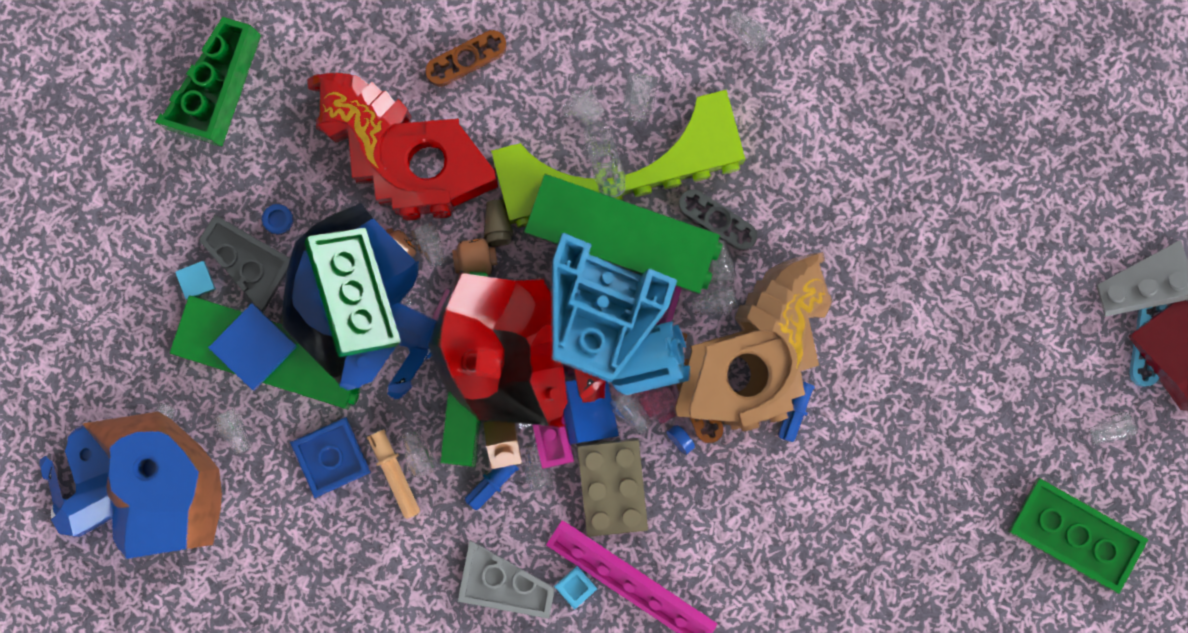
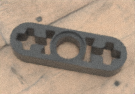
M687 190L681 195L679 209L684 216L704 229L719 234V239L739 251H747L755 245L757 231L753 225L698 190ZM694 196L699 199L698 205L705 209L706 204L712 206L706 212L704 220L698 218L702 214L698 209L693 208L691 211L686 209L687 202L684 201L686 198L693 199ZM715 212L724 214L727 220L726 225L720 229L712 227L709 223L711 214ZM732 220L738 223L734 226V229L739 232H743L746 229L750 232L748 235L751 239L750 243L744 241L742 244H739L737 242L738 236L732 231L729 237L723 234L730 228Z

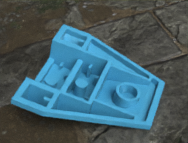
M562 233L552 260V359L612 382L669 308L677 280L652 269L646 270L642 275L633 273L590 255L589 251L592 244Z

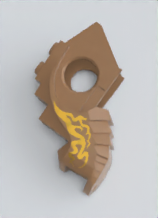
M823 251L784 261L769 269L762 280H757L753 292L748 293L745 305L739 306L735 316L742 331L690 346L691 354L687 364L690 365L689 381L682 382L675 405L677 417L722 421V424L730 425L731 430L741 428L742 431H749L760 427L759 422L770 420V423L788 418L787 412L794 410L792 399L805 395L801 371L819 366L809 318H825L832 304V298L829 295L819 265L825 261ZM736 357H740L747 362L751 374L749 383L739 392L731 389L727 375L729 365Z

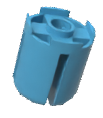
M673 321L653 327L611 382L618 392L630 395L689 381L690 365L684 366L683 348L686 347V343L679 325L673 326Z

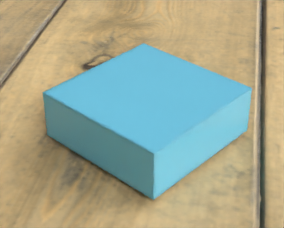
M204 260L175 272L186 300L189 295L199 297L216 290Z
M578 566L554 586L574 610L598 589Z

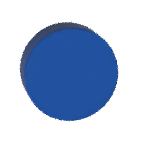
M281 204L269 206L262 215L263 226L274 235L287 233L293 225L292 212Z
M674 425L666 432L669 439L683 454L687 455L695 448L693 440L680 426Z

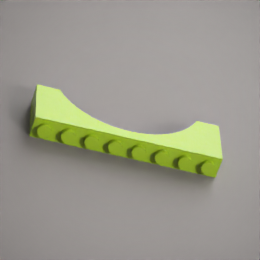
M727 89L697 97L691 120L684 133L671 149L650 165L623 176L595 179L562 173L539 161L521 143L491 150L510 224L517 223V227L527 226L544 174L623 200V195L634 193L635 197L652 193L651 188L663 185L664 189L678 187L682 185L681 180L693 178V182L702 181L710 178L711 172L722 170L723 174L740 170L739 165L745 162V155Z

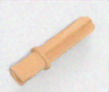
M383 429L366 438L369 440L378 460L376 465H381L402 514L408 519L419 514L420 509L396 459L399 454L394 453L385 433L386 431Z

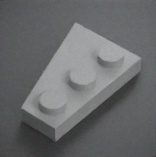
M1177 241L1098 284L1097 291L1104 316L1188 300V260L1182 241Z
M469 540L458 602L541 618H550L555 587Z

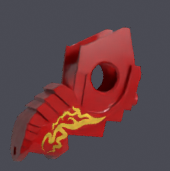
M347 73L316 74L307 79L308 89L320 92V115L316 118V129L322 131L335 143L349 138L352 179H355L356 184L374 183L375 199L379 205H392L396 215L402 216L403 220H420L421 214H433V218L438 219L451 217V212H455V206L498 188L495 170L460 126L459 118L410 122L411 115L405 105L399 99L394 101L386 90L381 91L373 82L368 84L362 78ZM428 147L441 150L445 158L444 166L435 177L420 178L410 170V161L419 150Z

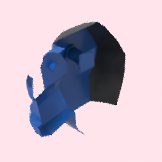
M359 203L323 219L295 241L286 271L282 306L283 328L342 388L346 390L356 389L374 380L396 347L343 357L338 356L304 243L308 236L366 228L401 340L399 346L408 347L410 352L388 385L387 395L394 399H401L412 388L411 380L423 362L432 356L428 344L437 320L400 303L415 285L418 277L419 261L416 262L377 223L363 204Z

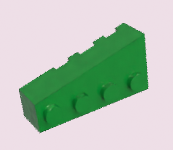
M222 17L201 49L203 53L195 65L192 64L186 73L188 75L179 90L174 91L169 99L171 101L163 114L160 113L155 123L168 131L222 147L261 34L249 24Z

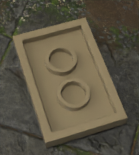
M639 438L577 444L587 537L648 531Z

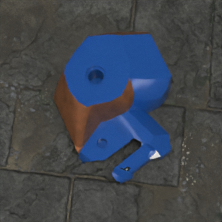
M159 411L82 423V426L74 429L68 436L65 454L76 484V493L68 500L62 498L53 461L49 460L47 456L40 459L39 464L42 477L48 480L53 501L51 521L61 535L80 537L112 520L113 540L126 559L210 546L214 543L222 498L219 468L193 438L172 419Z

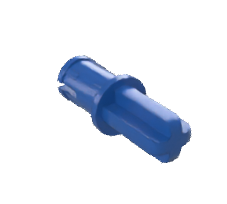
M803 382L805 395L792 399L794 410L787 412L788 418L783 420L780 426L778 437L783 440L794 442L803 416L808 415L805 411L815 386Z
M516 465L492 469L487 475L483 474L484 478L465 497L466 503L474 510H479L496 491H501L500 487L519 468Z

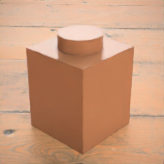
M483 422L491 468L495 469L521 464L520 445L515 423Z

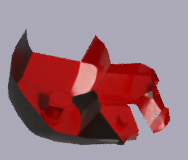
M461 270L441 308L428 344L436 369L446 389L479 420L555 426L559 428L568 426L562 422L563 411L567 404L564 367L561 362L552 359V295L544 280L514 281L463 274V270ZM574 368L583 403L605 398V380Z

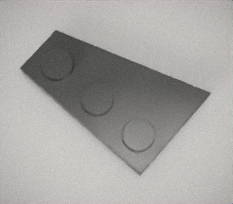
M214 214L199 241L254 302L256 307L264 313L286 276L290 258Z

